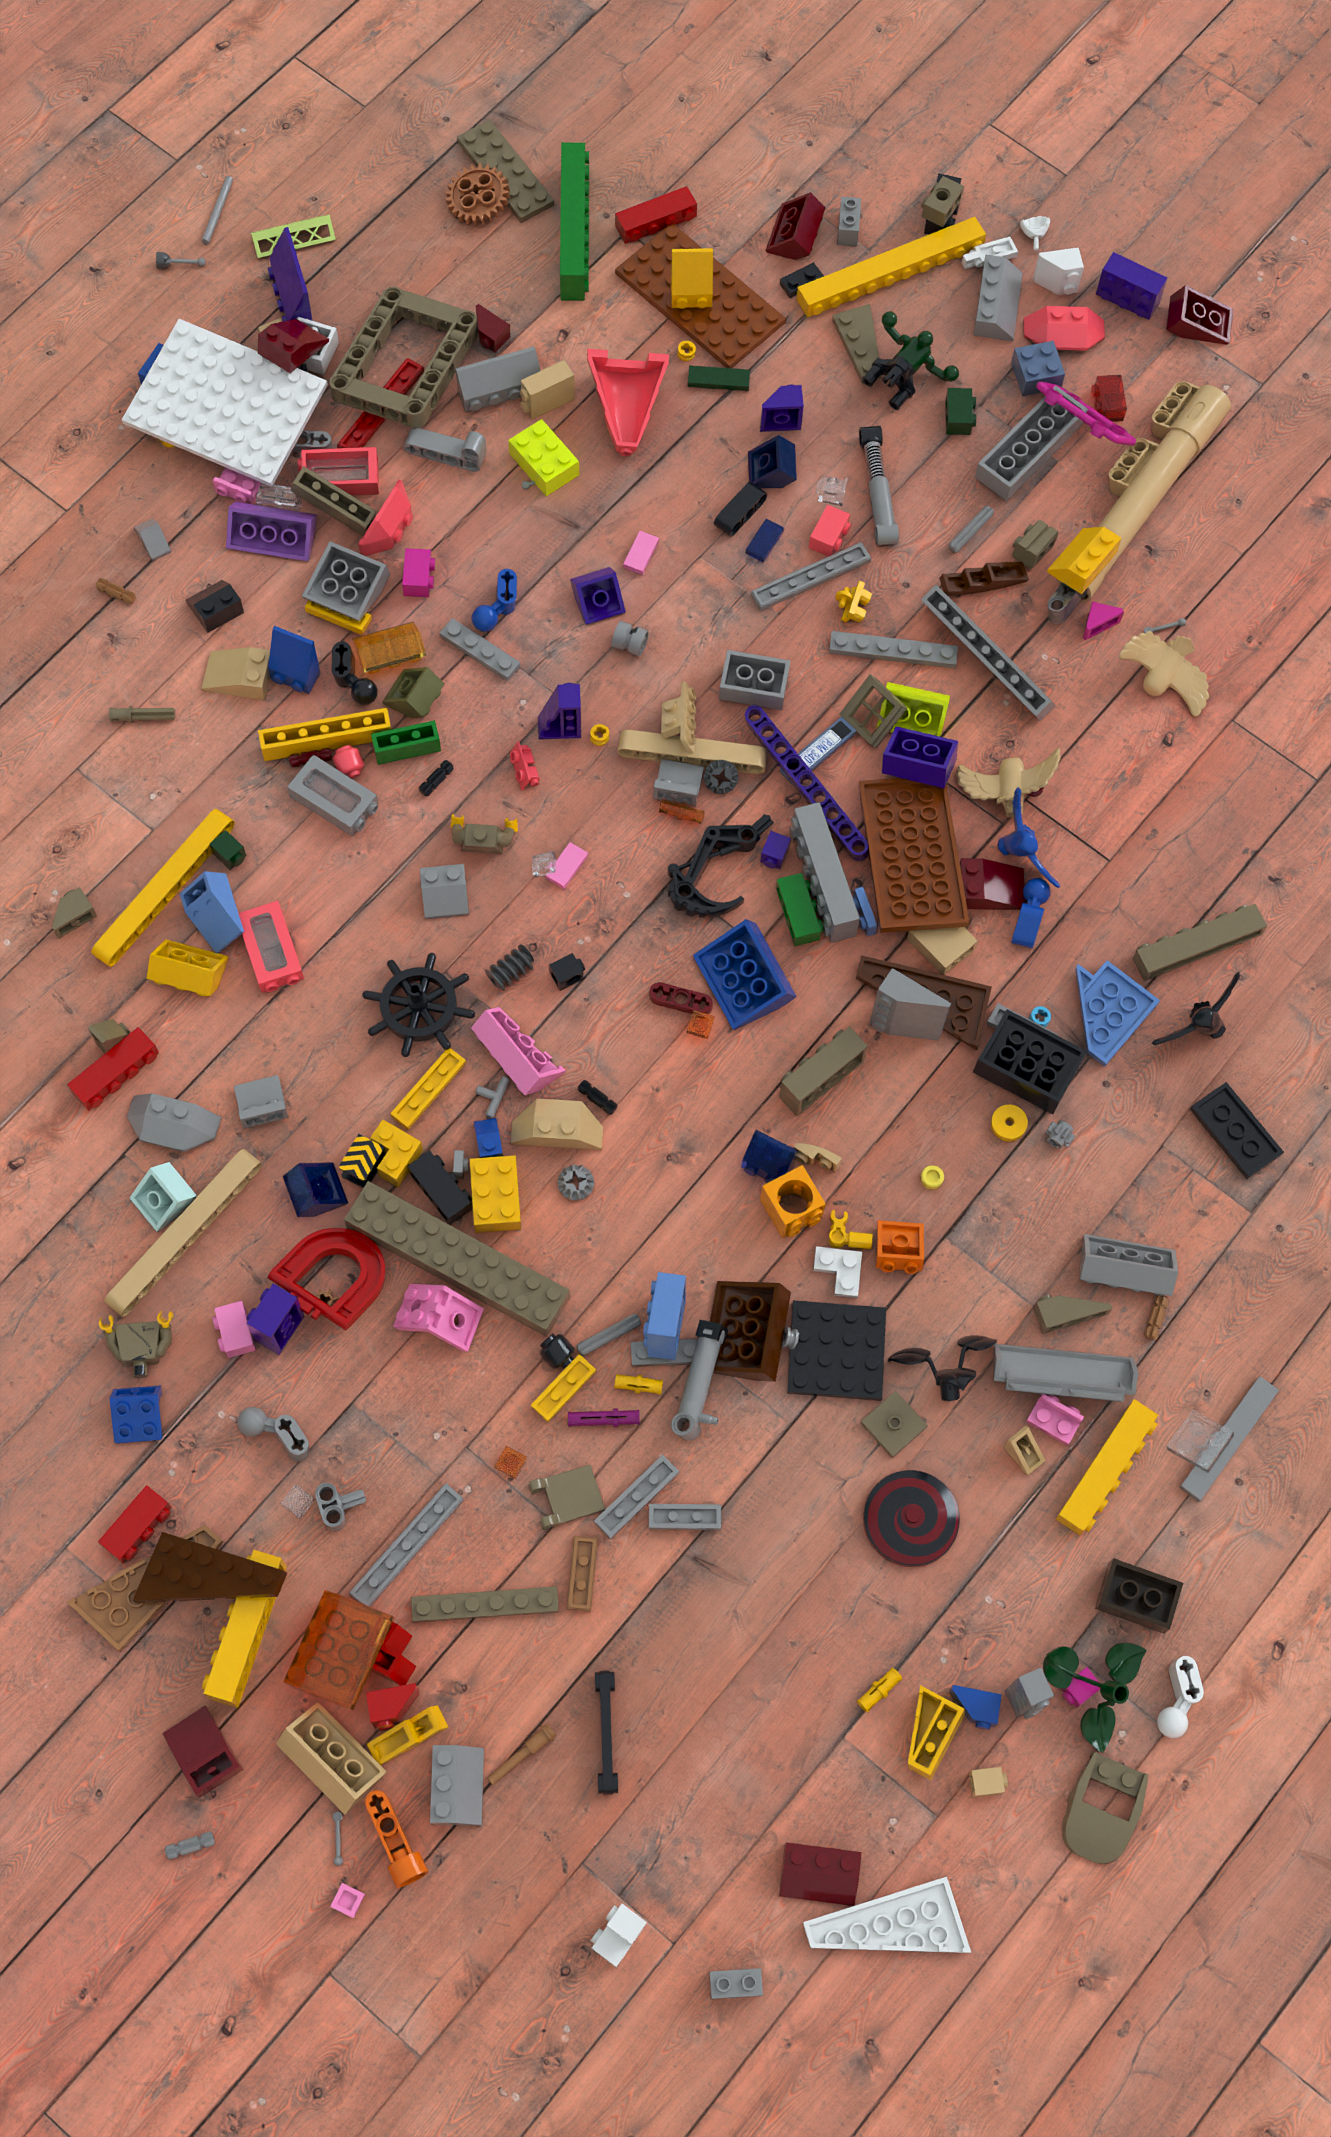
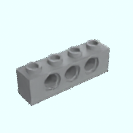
M1042 1668L1018 1677L1004 1690L1017 1718L1024 1716L1025 1719L1039 1714L1042 1709L1050 1705L1049 1700L1054 1697Z

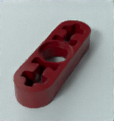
M661 982L653 984L649 991L651 1002L659 1006L697 1016H707L712 1011V998L704 993ZM659 990H662L663 995H661L660 998H657L656 993H658ZM669 992H672L671 1001H668ZM680 994L685 995L687 1002L685 1004H678L675 1002V997ZM691 998H694L693 1007H690ZM702 1001H705L706 1006H704L703 1009H700L699 1004H701Z

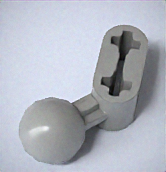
M248 1407L239 1414L237 1426L244 1435L254 1437L264 1431L275 1433L277 1439L292 1460L302 1461L307 1458L309 1454L308 1439L292 1416L281 1415L277 1419L268 1418L257 1407ZM281 1426L289 1427L290 1434L285 1429H281ZM293 1441H294L295 1444L298 1445L299 1447L302 1446V1450H301V1451H299L298 1449H294V1443H293Z

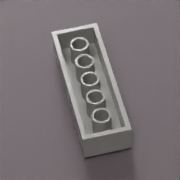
M1055 386L1053 388L1061 393L1066 400L1087 414L1088 409L1059 387ZM1046 397L977 465L975 478L1006 501L1084 424L1082 420L1056 403L1055 406L1046 403L1044 401Z
M820 802L794 808V815L791 818L792 827H789L792 840L796 839L798 845L796 846L797 856L803 860V874L805 878H809L811 897L816 898L818 917L822 916L824 922L823 933L825 937H829L830 943L856 937L860 918Z

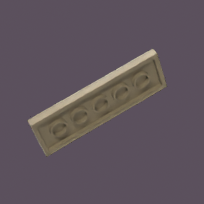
M490 119L457 136L458 144L477 168L479 163H481L482 168L489 164L490 169L496 167L497 171H501L503 177H506L510 188V198L507 199V206L521 223L554 206V199Z

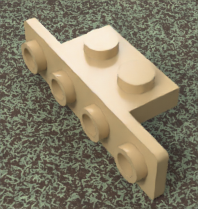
M684 681L681 682V696L662 703L661 733L665 739L680 733L682 744L689 754L694 753V744H696L694 729H696L694 720L696 714V693Z

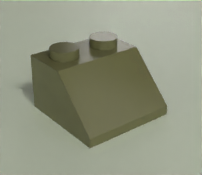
M428 667L403 669L382 703L410 718L424 717L429 713L433 701L440 696L441 689L445 683Z

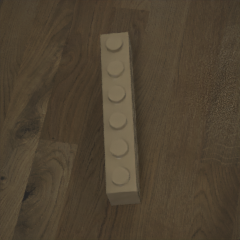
M1256 904L1250 906L1242 905L1235 912L1230 914L1225 912L1218 915L1215 920L1209 922L1204 920L1192 929L1184 928L1174 936L1169 937L1166 935L1159 938L1156 943L1151 945L1146 943L1139 946L1133 960L1143 980L1146 981L1261 936L1267 928V924Z

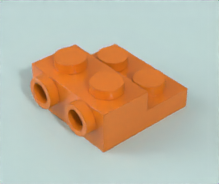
M878 1220L876 1268H881L882 1271L888 1273L893 1272L895 1269L904 1270L908 1274L922 1271L924 1264V1224Z

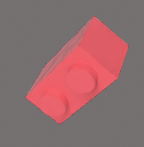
M827 505L810 536L809 548L828 557L833 555L835 551H839L843 542L842 537L849 533L852 525L849 523L850 514Z

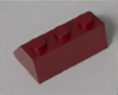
M811 192L782 203L766 252L793 260L810 255L826 207Z
M786 1842L784 1845L779 1897L855 1906L862 1852Z

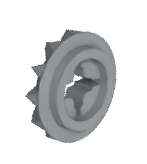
M572 1164L564 1168L560 1175H558V1189L567 1199L582 1200L589 1196L594 1188V1177L591 1171L583 1165ZM574 1174L578 1180H582V1182H579L578 1190H576L574 1184L569 1183L573 1181Z

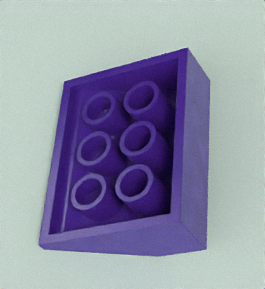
M286 227L283 229L269 258L271 267L267 269L270 280L274 279L275 281L272 284L275 296L279 295L280 298L277 300L279 311L284 312L285 316H282L283 322L294 320L298 317L313 321L308 291L289 228Z

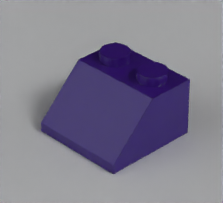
M790 384L780 386L762 404L760 432L801 430L804 408L802 385Z
M607 567L570 579L576 603L586 625L626 612L617 575L612 568Z

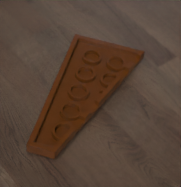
M861 955L856 975L857 980L878 991L891 969H895L950 1002L951 1006L943 1030L972 1048L978 1049L992 986Z
M162 1532L132 1601L145 1603V1601L165 1602V1600L196 1601L215 1600V1598L278 1597L287 1573L262 1563Z

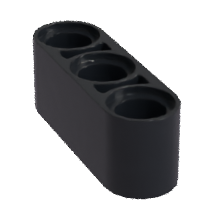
M748 482L715 518L714 525L729 536H734L763 505L768 494L752 482Z

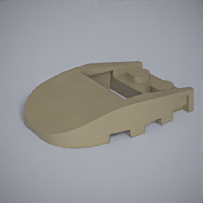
M1092 1752L1089 1756L1091 1759L1086 1768L1079 1774L1077 1782L1068 1796L1066 1815H1064L1062 1823V1837L1065 1845L1074 1854L1097 1864H1109L1116 1861L1123 1854L1136 1829L1143 1811L1148 1774L1111 1760L1097 1752ZM1089 1779L1136 1799L1128 1821L1082 1802Z

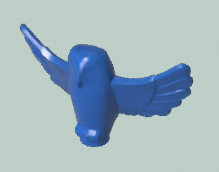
M1017 787L1012 801L1015 831L999 839L997 844L998 850L1003 855L1027 856L1049 882L1055 887L1060 888L1059 882L1050 875L1036 857L1035 853L1038 850V842L1035 832L1030 827H1027L1026 824L1023 825L1021 789Z

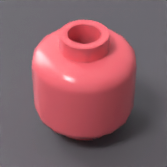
M351 745L337 749L335 751L336 754L333 756V763L336 769L351 779L360 775L359 771L365 766L359 750L352 748Z

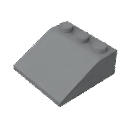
M329 541L302 594V598L360 621L381 594L390 576V572L386 564Z

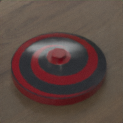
M905 1470L886 1476L872 1489L865 1503L863 1524L870 1544L883 1558L904 1567H921L937 1561L951 1548L958 1534L960 1516L957 1502L943 1482L922 1471Z

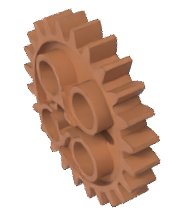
M479 163L478 168L471 164V170H467L464 167L463 174L457 171L458 178H451L453 184H448L449 191L445 192L448 208L454 218L458 217L460 222L465 220L467 225L473 221L475 226H477L478 221L485 225L486 219L492 222V216L499 218L498 211H505L503 205H508L507 199L510 198V188L502 172H498L496 167L490 169L489 164L482 168L481 163Z

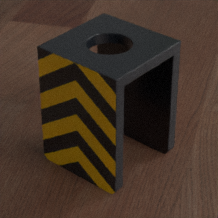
M358 1134L339 1165V1169L343 1171L341 1174L342 1178L364 1188L368 1181L372 1182L378 1172L377 1167L386 1155L385 1147Z

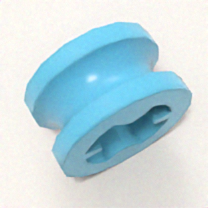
M1038 1006L1032 1010L1029 1019L1046 1027L1051 1019V1013L1047 1008ZM1038 1013H1041V1016H1045L1042 1022L1039 1021V1018H1035Z

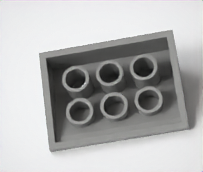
M892 968L877 991L870 1024L878 1032H885L888 1035L939 1040L951 1003Z

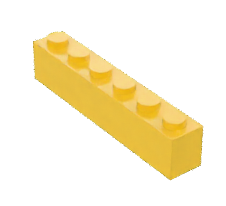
M387 708L258 730L264 761L287 758L292 754L301 755V753L318 750L319 752L324 748L332 750L347 745L355 746L372 743L371 734L391 730Z
M1135 1399L1131 1402L1058 1514L1057 1521L1079 1536L1084 1530L1090 1531L1096 1522L1093 1519L1096 1511L1100 1513L1103 1511L1108 1503L1105 1497L1109 1491L1114 1493L1121 1483L1118 1480L1121 1472L1126 1474L1132 1466L1133 1462L1130 1458L1134 1453L1137 1455L1146 1444L1142 1441L1146 1434L1151 1436L1158 1423L1155 1420L1158 1414Z

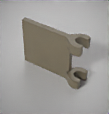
M591 1465L529 1482L528 1486L531 1494L543 1490L546 1491L553 1515L541 1518L540 1523L543 1530L605 1510Z

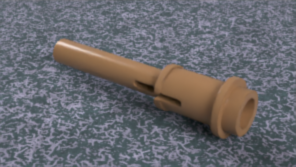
M548 1723L545 1726L541 1725V1729L524 1742L525 1746L487 1777L492 1785L498 1782L531 1753L535 1755L550 1740L554 1741L553 1738L556 1734Z

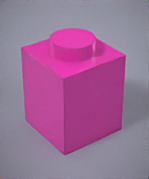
M1087 1667L1079 1673L1081 1676L1099 1682ZM1073 1678L1070 1686L1062 1689L1064 1692L1062 1696L1069 1705L1072 1706L1074 1704L1077 1708L1100 1688Z

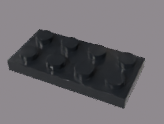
M1227 1082L1190 1108L1192 1113L1246 1179L1252 1177L1284 1153Z

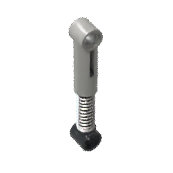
M881 426L860 427L859 443L860 447L865 449L870 480L868 487L875 523L876 545L898 544V525L895 523L889 482L884 474L882 452L880 449L883 443Z

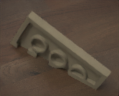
M870 304L832 316V321L862 384H864L862 377L872 368V363L879 358Z

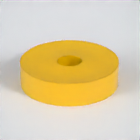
M1007 1104L995 1110L990 1124L992 1132L996 1137L1003 1141L1012 1142L1024 1135L1028 1126V1119L1021 1108ZM1010 1120L1013 1125L1008 1126L1005 1121Z

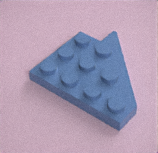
M1108 960L1094 975L1079 964L1075 969L1086 1050L1091 1057L1104 1067L1160 1002L1158 998Z

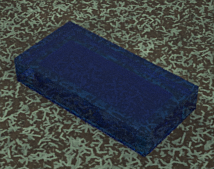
M765 519L746 548L745 553L764 563L783 534L784 527Z

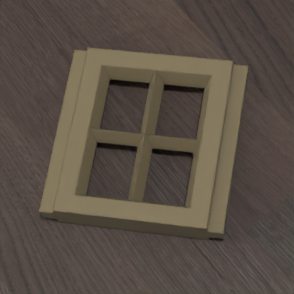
M869 674L840 715L867 742L877 748L907 710V707L876 677ZM875 688L882 697L872 708L865 699ZM887 699L894 707L884 719L876 710ZM863 704L870 713L860 723L853 715ZM874 714L881 721V724L871 734L864 726Z

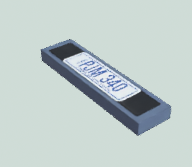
M840 717L798 754L810 770L813 771L856 735L857 730L843 717ZM792 763L789 765L788 768L791 770H795L799 767V765L797 763ZM780 768V773L789 782H791L788 776L785 774V772Z

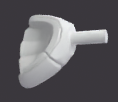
M1037 216L1020 221L1023 233L1029 238L1034 239L1035 251L1039 250V239L1045 235L1050 225V218L1046 216Z

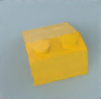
M713 248L672 249V308L712 307Z

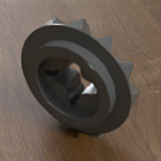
M716 760L705 769L704 782L707 788L715 794H726L733 791L737 785L738 771L731 762ZM723 769H725V777L729 780H723L718 785V778L714 775H720Z

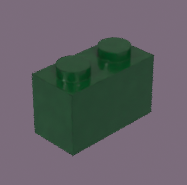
M947 388L945 398L946 434L971 435L972 427H976V414H973V409L975 410L976 397H972V388Z

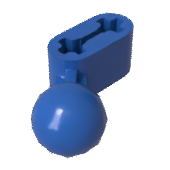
M503 569L499 572L496 601L490 606L480 605L473 611L471 616L472 623L479 631L488 632L493 630L498 623V615L501 613L505 615L511 614L515 610L517 576L513 570ZM506 583H508L507 601H505Z
M1041 878L1028 880L1023 887V896L1027 904L1022 903L1011 941L1013 944L1033 949L1044 908H1040V905L1046 903L1050 897V886Z

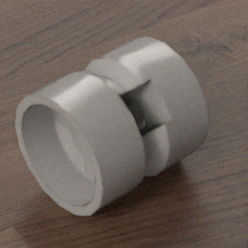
M619 621L614 631L611 646L622 651L628 649L629 653L640 657L647 644L649 630L641 627L634 629L632 624Z

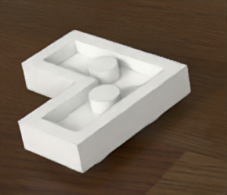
M816 1246L813 1271L836 1274L834 1296L857 1299L862 1252Z

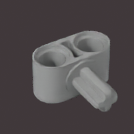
M322 1483L315 1492L322 1519L326 1527L331 1531H339L345 1526L346 1509L366 1502L363 1490L340 1496L335 1486L331 1483ZM325 1491L333 1492V1497L329 1501L321 1499ZM337 1513L340 1515V1520L334 1524L329 1523V1516Z

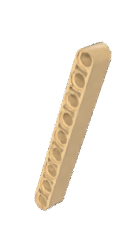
M245 1149L240 1150L108 1293L104 1302L121 1317L128 1315L261 1169L262 1163Z

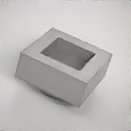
M454 1150L453 1174L457 1179H464V1172H468L469 1158H465L464 1150Z

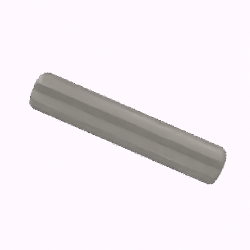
M988 505L985 506L949 543L948 548L952 552L957 553L993 516L994 510Z
M634 1313L578 1343L576 1347L579 1354L585 1356L641 1325L640 1318Z

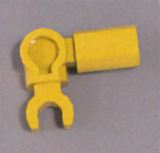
M832 1210L830 1221L833 1225L830 1226L829 1245L835 1249L848 1245L849 1248L871 1250L873 1234L852 1231L846 1233L844 1225L847 1223L848 1213L844 1211L843 1218L837 1219L835 1217V1210Z

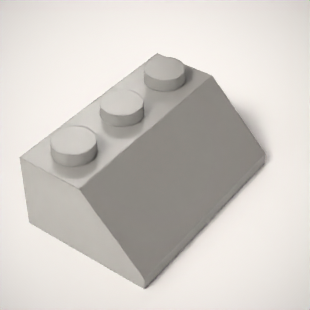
M433 1745L431 1825L482 1826L484 1748L460 1745Z

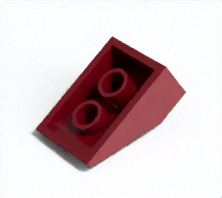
M1185 285L1170 296L1166 330L1185 339L1227 345L1230 343L1233 308Z
M298 319L273 323L258 334V354L288 373H292L329 342V338Z
M983 858L960 859L967 909H1021L1022 903H1025L1023 896L1024 868Z

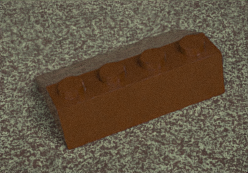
M717 1281L710 1322L722 1324L728 1329L724 1346H720L713 1371L714 1374L754 1381L776 1382L791 1292L780 1283Z

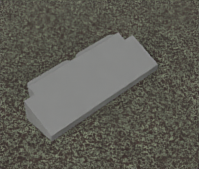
M994 1344L993 1347L994 1381L1005 1382L1006 1390L1124 1402L1125 1394L1135 1395L1139 1373L1133 1357Z

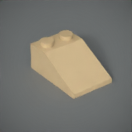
M246 647L211 651L201 688L202 691L265 700L270 681L268 670L270 650Z

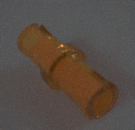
M662 799L659 807V813L675 816L681 821L686 819L698 824L702 823L705 814L704 810L688 807L685 803L680 805Z

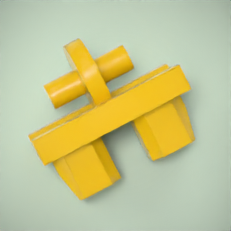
M859 580L857 586L852 587L851 590L845 587L844 591L841 590L836 593L835 599L840 602L839 607L844 608L841 621L846 623L851 619L860 623L864 619L866 610L859 607L858 603L866 606L872 596V593L864 589V582Z

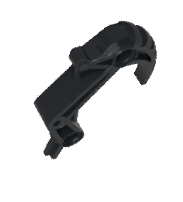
M764 814L752 826L719 825L707 827L693 860L680 866L674 863L668 866V875L673 880L669 885L668 897H670L674 908L677 911L685 910L688 916L693 917L696 914L699 918H705V916L716 917L717 915L726 914L744 903L742 896L729 902H715L704 897L695 887L711 858L718 855L722 857L735 851H752L756 843L761 839L760 835L774 823L771 817ZM747 836L750 837L751 840L746 841L742 838ZM689 867V870H688L686 876H684V875L679 871V870H682V869H684V868ZM681 892H687V893H689L690 895H688V896H681L680 893H681Z

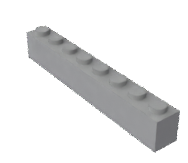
M937 585L921 599L1040 721L1056 706Z

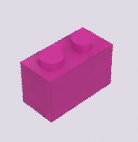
M405 548L402 582L404 596L429 597L430 589L434 588V576H431V571H435V558L431 556V549Z

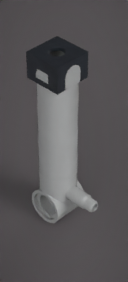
M699 1320L696 1331L698 1340L678 1413L671 1422L674 1433L686 1441H692L699 1436L701 1432L700 1422L710 1425H717L719 1422L718 1417L702 1412L721 1345L724 1346L728 1329L720 1323ZM690 1422L689 1428L686 1431H682L683 1425Z

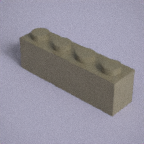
M305 466L302 467L292 484L291 492L363 536L375 518L376 510Z

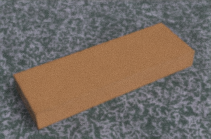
M574 1536L567 1610L591 1612L598 1538Z

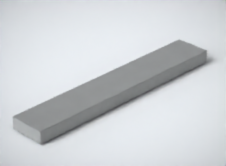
M862 542L752 590L751 596L759 610L762 611L870 563L871 557Z
M1261 1376L1257 1378L1181 1484L1180 1488L1197 1501H1201L1279 1389Z
M445 1483L354 1586L349 1595L368 1610L459 1507L464 1498Z

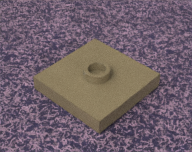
M897 1391L892 1393L860 1422L892 1458L928 1427Z

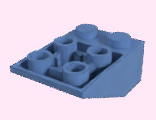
M204 871L179 893L185 913L215 953H220L244 932L226 873Z

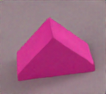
M1092 601L1083 635L1084 640L1120 623L1124 613L1122 608Z

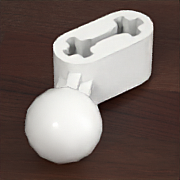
M1182 1656L1173 1661L1169 1666V1675L1177 1701L1173 1707L1164 1708L1159 1713L1157 1719L1159 1731L1169 1738H1179L1185 1734L1189 1724L1186 1714L1191 1705L1199 1702L1204 1695L1197 1664L1189 1656ZM1179 1666L1185 1667L1186 1672L1184 1670H1180ZM1186 1691H1188V1692H1191V1691H1192L1193 1696L1187 1695V1694H1186Z

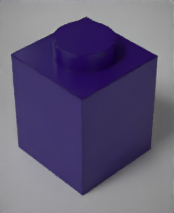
M770 831L761 852L760 862L769 868L781 870L790 848L791 838Z

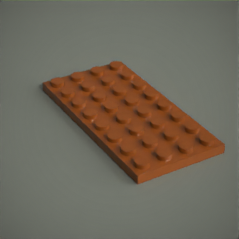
M674 224L667 226L615 268V274L723 366L733 368L786 323V318L714 257L712 307L672 308V249H701L702 247Z
M904 778L859 781V793L866 840L868 842V854L880 933L969 927V916L947 784L945 788Z

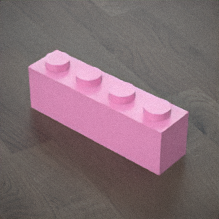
M499 1007L485 1010L471 1027L477 1038L490 1051L491 1056L498 1061L504 1072L510 1076L517 1085L518 1090L524 1095L539 1092L566 1072L561 1065L557 1068L550 1061L552 1057L546 1051L542 1054L533 1045L535 1041L530 1036L521 1034L519 1032L520 1026Z

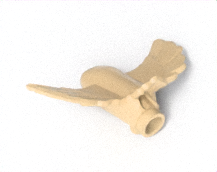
M1148 631L1146 634L1140 633L1139 636H1133L1125 644L1119 654V659L1139 662L1148 670L1144 679L1143 689L1149 695L1157 697L1163 694L1168 687H1171L1182 696L1192 716H1198L1201 710L1205 708L1206 700L1209 698L1207 691L1209 685L1206 682L1207 674L1200 672L1198 666H1192V663L1185 659L1186 655L1194 651L1191 638L1177 636L1175 640H1170L1166 644L1165 641H1161L1158 635Z
M1060 748L1054 750L1046 760L1025 770L1020 758L1002 760L999 774L997 775L980 774L963 765H959L956 774L959 779L958 784L973 799H997V804L1002 802L1006 817L1014 818L1012 801L1014 791L1019 787L1021 789V814L1023 815L1024 795L1037 792L1040 788L1048 785V780L1053 777L1054 772L1059 767L1058 763L1061 758Z

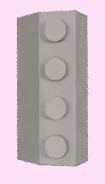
M985 255L973 336L1007 341L1014 340L1023 273L1006 257Z
M535 347L456 368L458 395L465 413L477 411L490 405H498L508 400H516L521 397V380L541 371Z
M1084 1234L1079 1267L1080 1280L1090 1284H1107L1113 1288H1130L1135 1292L1146 1291L1160 1296H1172L1178 1276L1176 1250Z

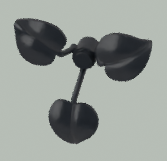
M980 1335L960 1338L957 1341V1345L962 1347L958 1368L937 1371L932 1358L929 1357L931 1352L923 1348L900 1350L888 1358V1362L894 1361L908 1365L919 1364L924 1361L928 1362L936 1379V1385L940 1386L941 1399L944 1401H955L960 1398L959 1389L964 1391L968 1383L976 1377L975 1370L962 1368L966 1351L969 1349L973 1351L987 1349L997 1343V1339Z

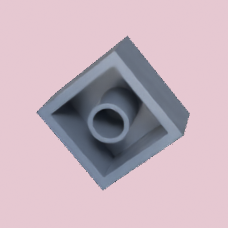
M1054 341L1014 348L1011 364L1022 396L1042 393L1036 388L1037 383L1041 381L1062 387L1065 372Z

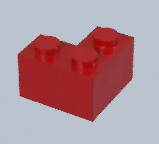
M380 1616L355 1660L370 1671L399 1686L406 1685L417 1667L402 1655L412 1635L398 1624Z

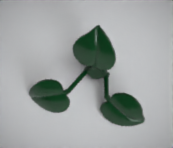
M1132 1643L1114 1645L1108 1651L1105 1658L1106 1666L1110 1669L1108 1675L1113 1681L1108 1680L1102 1684L1074 1673L1079 1665L1077 1653L1066 1646L1057 1647L1047 1653L1043 1661V1671L1047 1681L1056 1688L1065 1689L1070 1686L1072 1677L1099 1687L1102 1697L1107 1700L1099 1703L1097 1709L1089 1708L1084 1713L1080 1723L1081 1733L1085 1740L1097 1751L1103 1753L1112 1737L1116 1720L1113 1709L1108 1706H1114L1115 1703L1123 1704L1127 1701L1129 1690L1124 1684L1130 1683L1136 1677L1142 1658L1147 1650Z

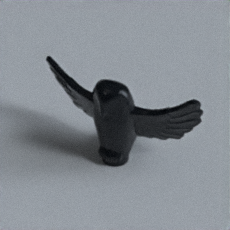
M1240 972L1233 976L1228 987L1212 1007L1209 1001L1195 1003L1190 1014L1192 1018L1191 1024L1153 1040L1152 1044L1159 1045L1180 1038L1195 1030L1209 1035L1213 1039L1221 1037L1226 1028L1218 1011L1230 996L1240 977Z

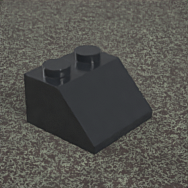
M224 580L186 599V603L207 633L244 613L241 599L232 586Z

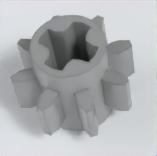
M1062 1120L1057 1124L1052 1122L1045 1133L1048 1135V1143L1058 1149H1061L1063 1145L1068 1148L1075 1137L1072 1134L1073 1127Z

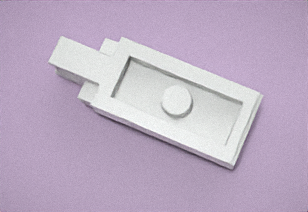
M1006 237L975 246L970 253L963 255L961 263L964 269L973 268L974 266L983 267L985 255L1011 259L1018 256V250L1011 237Z

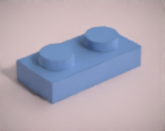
M863 887L854 889L853 900L860 916L859 926L861 930H865L867 936L874 935L877 923Z

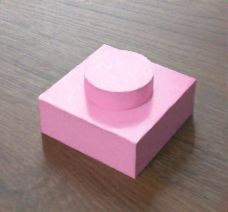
M342 1883L330 1907L354 1918L365 1894Z

